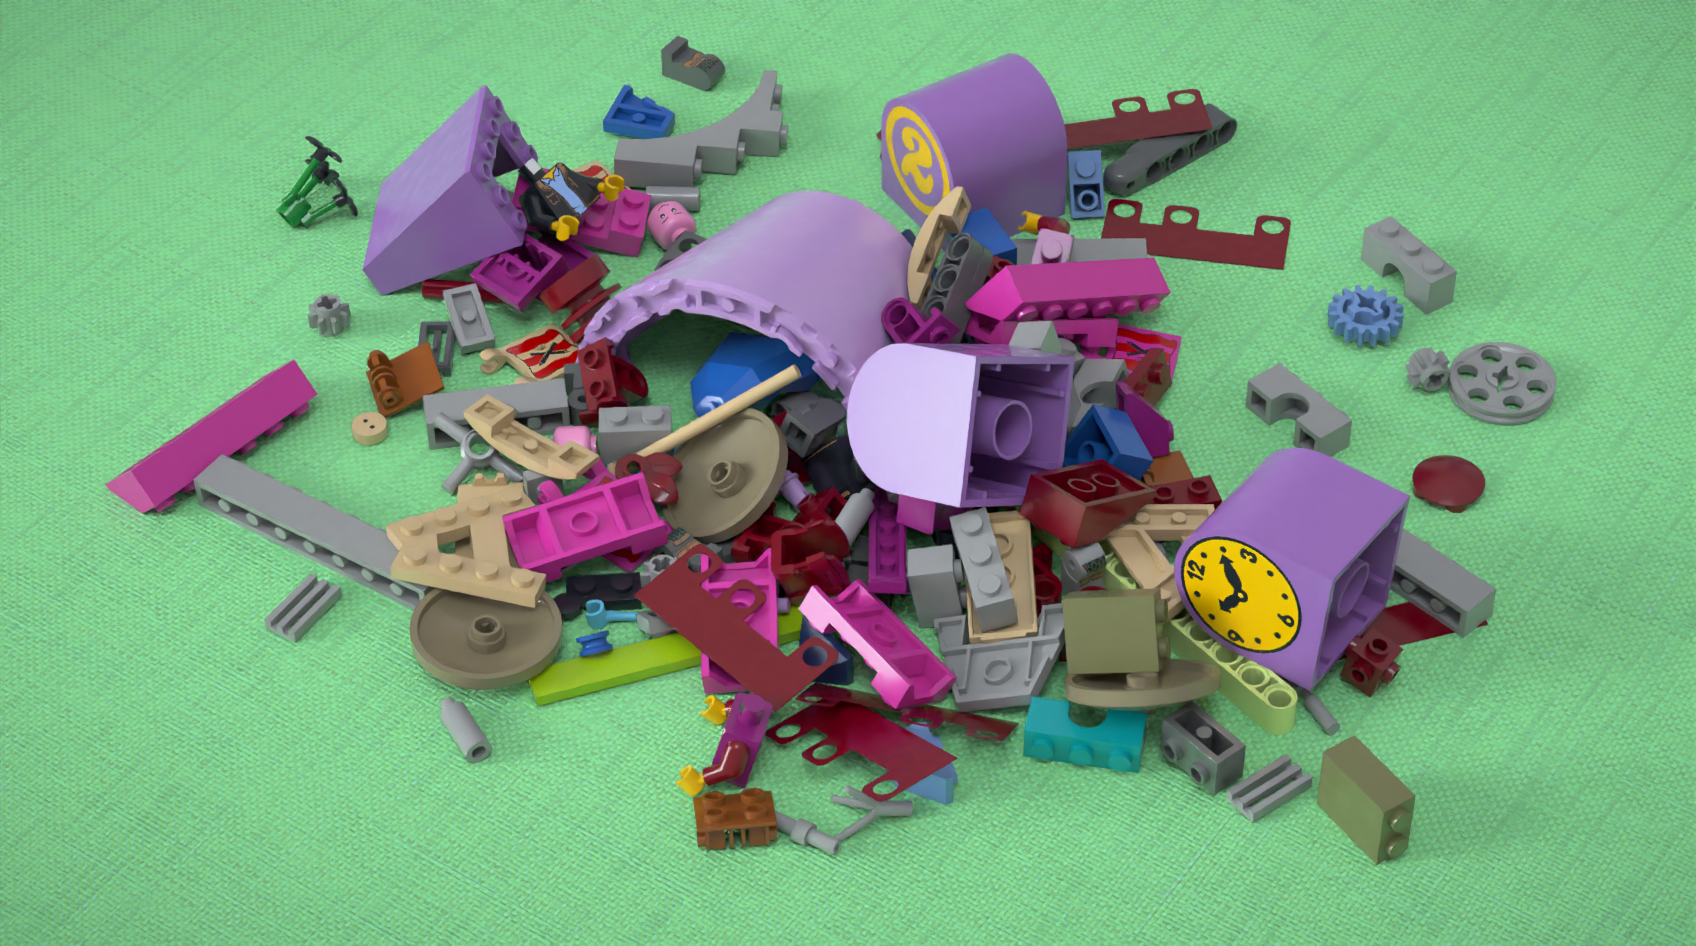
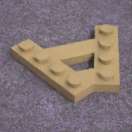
M519 486L387 524V537L399 551L391 565V578L535 608L546 587V574L510 567L502 517L536 505ZM470 537L473 559L439 552L438 546Z
M1146 504L1100 540L1106 541L1142 589L1160 588L1161 599H1166L1168 604L1167 621L1184 609L1185 605L1176 586L1174 565L1171 566L1153 541H1181L1183 543L1215 510L1214 504Z

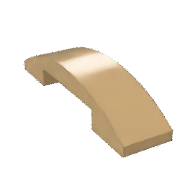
M955 187L937 204L925 220L913 245L908 265L907 284L910 301L919 310H922L933 283L930 276L947 233H961L971 209L970 201L963 187Z
M488 394L464 410V418L489 444L511 460L539 474L559 479H577L599 461L598 454L572 440L561 446L515 421V409Z

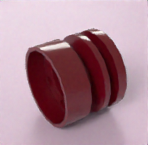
M598 254L579 264L539 295L552 315L565 309L569 310L571 314L561 325L563 330L576 322L580 325V328L569 336L574 344L584 339L585 334L583 333L595 314L611 299V296L622 288L619 283L606 289L601 286V283L610 274V270Z

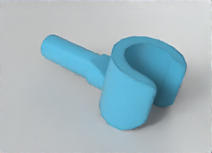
M598 599L590 600L585 604L587 623L596 630L602 629L608 622L637 621L636 613L638 612L606 611L604 603Z

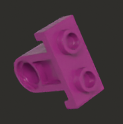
M901 297L891 300L881 314L882 325L896 344H948L961 331L952 319L936 307L930 310L933 316L929 318L916 306Z

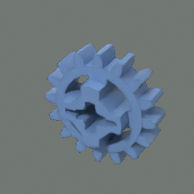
M1355 285V291L1351 292L1349 289L1344 288L1342 296L1335 294L1333 302L1329 303L1328 326L1334 327L1335 336L1344 334L1345 342L1355 339L1358 346H1362L1364 341H1369L1372 347L1376 346L1377 340L1389 343V337H1397L1399 329H1402L1404 314H1402L1403 305L1397 304L1396 296L1386 297L1387 290L1385 289L1375 292L1374 286L1370 285L1367 290H1362L1359 285Z

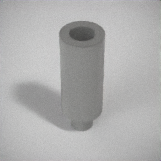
M646 186V191H639L651 195L649 210H652L662 202L676 201L682 204L687 211H700V187Z
M863 488L860 493L852 494L835 520L846 534L850 547L874 510L872 500L875 495L867 488Z
M452 697L443 699L440 703L442 709L440 718L467 761L478 763L487 758L492 750V746L465 704L459 701L455 702Z

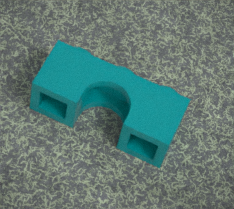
M1032 696L1024 729L1023 756L1040 760L1072 763L1080 766L1139 773L1146 739L1147 713L1108 710L1107 718L1102 724L1086 728L1078 726L1071 721L1070 702Z

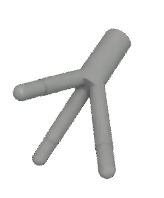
M845 786L844 792L854 798L838 795L830 797L833 803L872 810V812L834 836V838L841 841L879 816L911 817L913 813L912 801L887 800L879 802L851 786Z

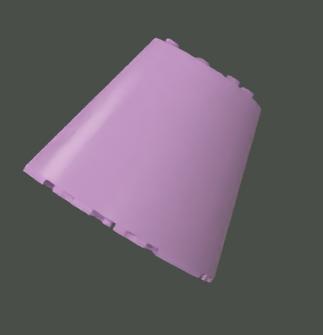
M796 191L783 194L760 206L607 301L586 327L583 333L585 334L584 339L580 343L578 350L606 337L614 342V348L611 351L612 355L616 356L617 349L621 344L626 343L628 345L674 309H680L686 313L716 316L748 326L770 338L781 339L788 345L789 350L798 357L804 352L815 361L812 369L826 382L831 390L836 389V387L840 389L845 397L841 404L847 412L850 391L863 364L881 348L896 344L882 325L881 314L885 306L895 298H905L911 303L907 279L908 265L913 247L891 223L859 201L824 191Z

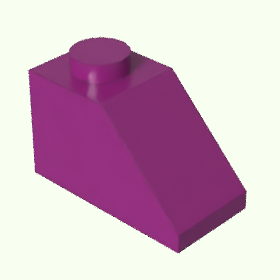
M1117 381V410L1127 413L1151 457L1170 455L1169 442L1174 440V430L1171 421L1167 420L1157 407L1125 382Z

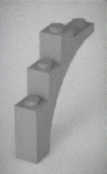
M764 70L760 84L750 99L734 113L712 125L671 137L619 139L614 157V175L623 177L624 186L644 188L646 186L694 187L695 179H701L702 172L736 174L738 162H744L745 154L779 157L781 144L787 145L788 125H783V112L779 111L783 85L777 84V71Z

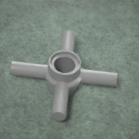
M507 404L508 406H510V407H512V408L515 409V416H514V418H515V417L517 416V414L519 413L518 410H517L515 407H513L512 405ZM442 412L436 416L433 424L461 444L460 450L463 459L441 485L447 493L452 495L473 468L484 470L492 466L498 472L505 473L506 477L512 482H524L523 471L502 457L499 451L480 436L475 429L468 432ZM478 443L486 444L490 448L483 455H476L470 449Z

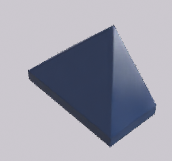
M803 615L799 646L811 637H819L834 648L839 655L837 661L812 682L843 686L854 683L853 656L830 633L822 634L810 625L806 616ZM819 646L810 647L803 653V661L809 666H819L827 659L826 650Z

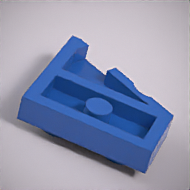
M624 84L603 120V131L641 139L668 137L675 125V113L665 107L658 106L654 100L647 96L640 99L633 94V87Z

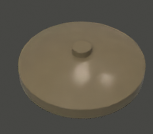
M745 408L681 444L673 455L683 465L682 470L672 477L678 490V502L674 505H661L665 519L673 529L681 527L687 530L694 539L705 544L727 540L751 526L774 500L786 473L788 448L785 436L779 426L762 412Z
M435 588L419 602L412 614L410 621L411 648L418 663L429 674L450 685L476 690L509 687L536 676L554 660L562 642L561 613L556 602L545 590L536 607L532 608Z
M1170 659L1166 660V664L1159 672L1069 674L1064 679L1065 696L1072 702L1101 709L1138 711L1151 715L1156 713V709L1185 704L1212 694L1221 687L1220 669L1216 665L1196 660Z

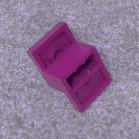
M524 233L523 245L485 258L470 276L478 286L522 312L534 298L543 303L539 295L595 254L569 238L561 241L556 237L548 244L543 236L536 240Z

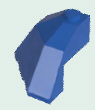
M730 332L709 354L690 381L693 410L699 418L794 364L800 370L801 378L747 408L762 412L780 392L809 391L821 377L812 369L815 364L814 360L804 352L798 357L789 350L788 345L781 339L763 335Z

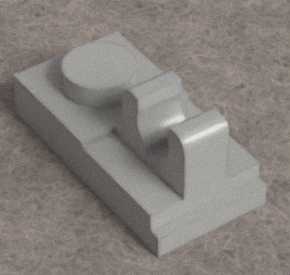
M476 283L444 290V302L461 354L494 347L495 337Z

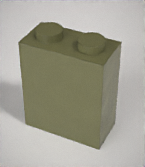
M1160 588L1070 591L1062 598L1068 674L1159 672L1166 664V660H1170L1169 637H1164L1163 622L1168 620V604L1166 599H1161Z
M1355 735L1323 751L1317 805L1376 865L1389 858L1400 856L1408 848L1416 796Z

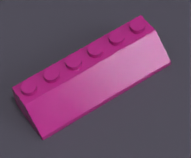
M1155 258L1008 265L967 300L965 304L969 310L1001 321L1018 320V322H1027L1038 318L1049 321L1057 317L1067 316L1069 319H1075L1082 315L1101 317L1110 313H1117L1119 316L1130 312L1139 311L1142 314H1148L1157 310L1161 306L1160 302L1171 292Z
M293 359L251 384L105 485L111 492L141 513L152 508L160 512L176 501L173 497L176 492L183 489L186 494L195 488L194 479L221 454L228 457L236 451L239 456L246 453L257 445L254 438L262 433L268 437L284 426L281 421L283 418L290 414L294 419L310 408L307 402L318 394Z

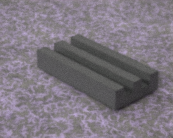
M451 321L421 322L418 346L427 342L429 330H434L432 352L439 372H444V377H451L456 337ZM447 330L444 362H439L442 331Z

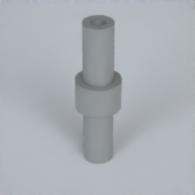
M775 811L777 829L790 834L791 840L804 846L811 844L833 855L839 852L842 844L841 840L817 830L816 824L805 819L795 820Z

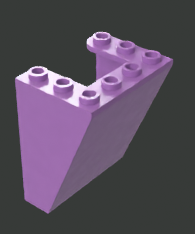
M487 85L480 87L381 183L362 270L382 296L523 245L524 233L527 228L525 215L521 210L516 209L509 198L506 188L503 185H499L495 177L520 169L531 158L538 163V155L534 147L528 145L522 137L518 124L515 121H511L500 98L494 96Z

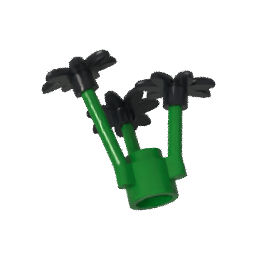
M306 136L305 139L316 146L317 149L310 156V159L305 160L309 166L290 193L282 200L283 203L276 211L293 228H296L300 223L307 227L319 216L335 207L341 208L346 204L351 213L356 217L358 215L357 207L353 203V199L348 196L347 188L338 179L339 173L329 169L330 164L328 161H325L328 155L340 163L342 158L330 148L324 147L323 143L316 138ZM311 176L312 179H311V180L308 182V184L302 189V187L305 185V183L307 182V180H308L309 177ZM323 181L327 186L331 183L334 184L340 193L333 196L331 202L309 213L308 211L312 207L305 197L311 190Z

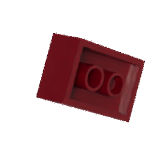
M1100 459L1031 474L1019 515L1033 522L1032 525L1035 528L1058 537L1063 545L1070 548H1080L1083 545L1099 542L1154 499L1157 491L1105 460Z

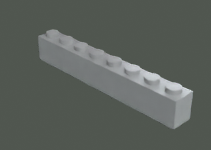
M221 454L194 479L199 506L412 610H415L419 602L436 588L391 578V565L399 551L387 537V531L373 527L354 515H348L325 501H319L304 494L298 488H292L279 482L268 474L256 471L241 461L233 460Z

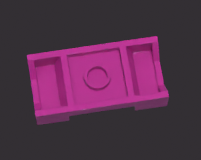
M519 174L512 203L517 210H521L525 215L518 197L530 185ZM624 188L622 192H619L618 199L608 201L605 199L604 193H601L599 195L601 198L578 218L577 234H570L569 239L577 243L638 258L651 195ZM527 222L525 230L540 233L537 228L530 226Z
M972 311L964 333L973 336L974 342L979 344L1009 345L1019 322L1018 320L1001 321ZM1082 315L1075 319H1069L1067 316L1049 320L1053 321L1058 338H1065L1072 343L1080 344L1079 349L1099 352L1100 347H1115L1119 319L1085 318V315ZM1038 318V319H1031V320H1029V321H1027V322L1044 321V320H1043V318Z
M643 472L502 517L505 533L519 569H528L533 572L546 574V583L563 578L561 568L630 546L634 555L668 544L665 523L657 515Z
M768 548L755 562L728 564L722 562V566L701 583V587L714 598H717L738 580L746 579L766 594V601L743 621L779 650V581L771 571V548ZM701 553V572H704L710 568L711 558ZM745 588L735 591L731 596L732 604L738 608L749 607L755 601L753 591ZM701 651V678L705 694L749 691Z
M861 579L855 580L841 594L833 598H829L817 585L812 586L799 607V610L806 616L810 625L822 634L838 631L842 640L852 645L863 656L865 663L878 672L871 685L881 694L883 701L889 706L894 707V709L943 701L957 679L938 657L874 593H868V586Z

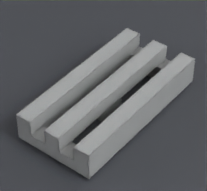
M310 574L264 619L266 629L296 643L342 597L340 587L333 585L330 588L328 581L322 579L318 582L317 576ZM321 595H323V596L309 609V607H310ZM298 618H300L290 629H288Z
M1285 754L1228 789L1226 799L1247 819L1254 823L1310 788L1313 777L1308 773L1303 775L1301 773L1302 768L1297 763L1291 765V758ZM1291 779L1293 780V782L1283 787L1279 791L1275 792V789L1290 781ZM1260 798H1266L1258 804L1254 805L1253 807H1249V805L1256 802Z

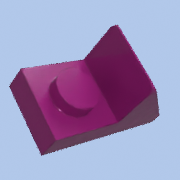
M900 494L896 522L933 535V528L952 531L949 517L972 511L973 507L959 508Z

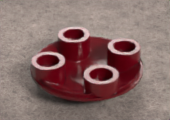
M1439 455L1427 458L1416 466L1412 476L1413 494L1415 497L1444 506L1452 513L1464 512L1467 505L1476 501L1485 489V477L1482 471L1472 462L1457 456Z

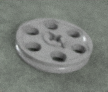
M1504 342L1478 344L1462 351L1453 360L1450 367L1448 391L1454 403L1468 415L1488 423L1513 425L1529 422L1544 414L1554 399L1556 377L1552 367L1539 354L1520 345ZM1493 357L1498 359L1499 362L1489 363L1484 361L1483 358ZM1525 364L1533 367L1534 369L1526 371L1518 368L1517 366ZM1468 372L1476 377L1468 379L1461 377L1459 374ZM1506 373L1505 383L1502 384L1500 393H1497L1499 382H1502L1503 374ZM1540 388L1544 390L1545 393L1535 394L1530 392L1528 389ZM1481 396L1484 397L1486 401L1476 402L1471 400L1469 397ZM1514 403L1519 405L1521 409L1512 410L1504 405Z

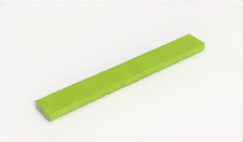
M791 604L789 613H778L779 645L800 639L802 616L804 615L799 610L801 604ZM678 632L548 665L542 672L528 679V683L537 706L701 665V650Z

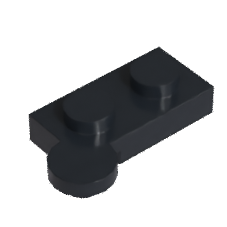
M640 572L567 576L566 593H561L553 599L560 610L561 618L571 619L578 616L582 607L586 610L585 604L593 599L601 600L606 611L642 609V602L634 596V594L641 590Z

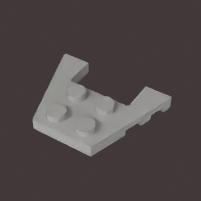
M1062 603L1042 606L1039 635L1036 637L1003 640L988 644H968L969 626L966 615L935 618L933 622L946 666L957 677L952 685V690L960 712L1030 705L1032 696H1039L1065 644Z

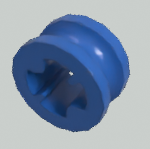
M609 630L576 638V642L582 645V650L579 652L580 657L613 649V645L607 642V636L610 635Z

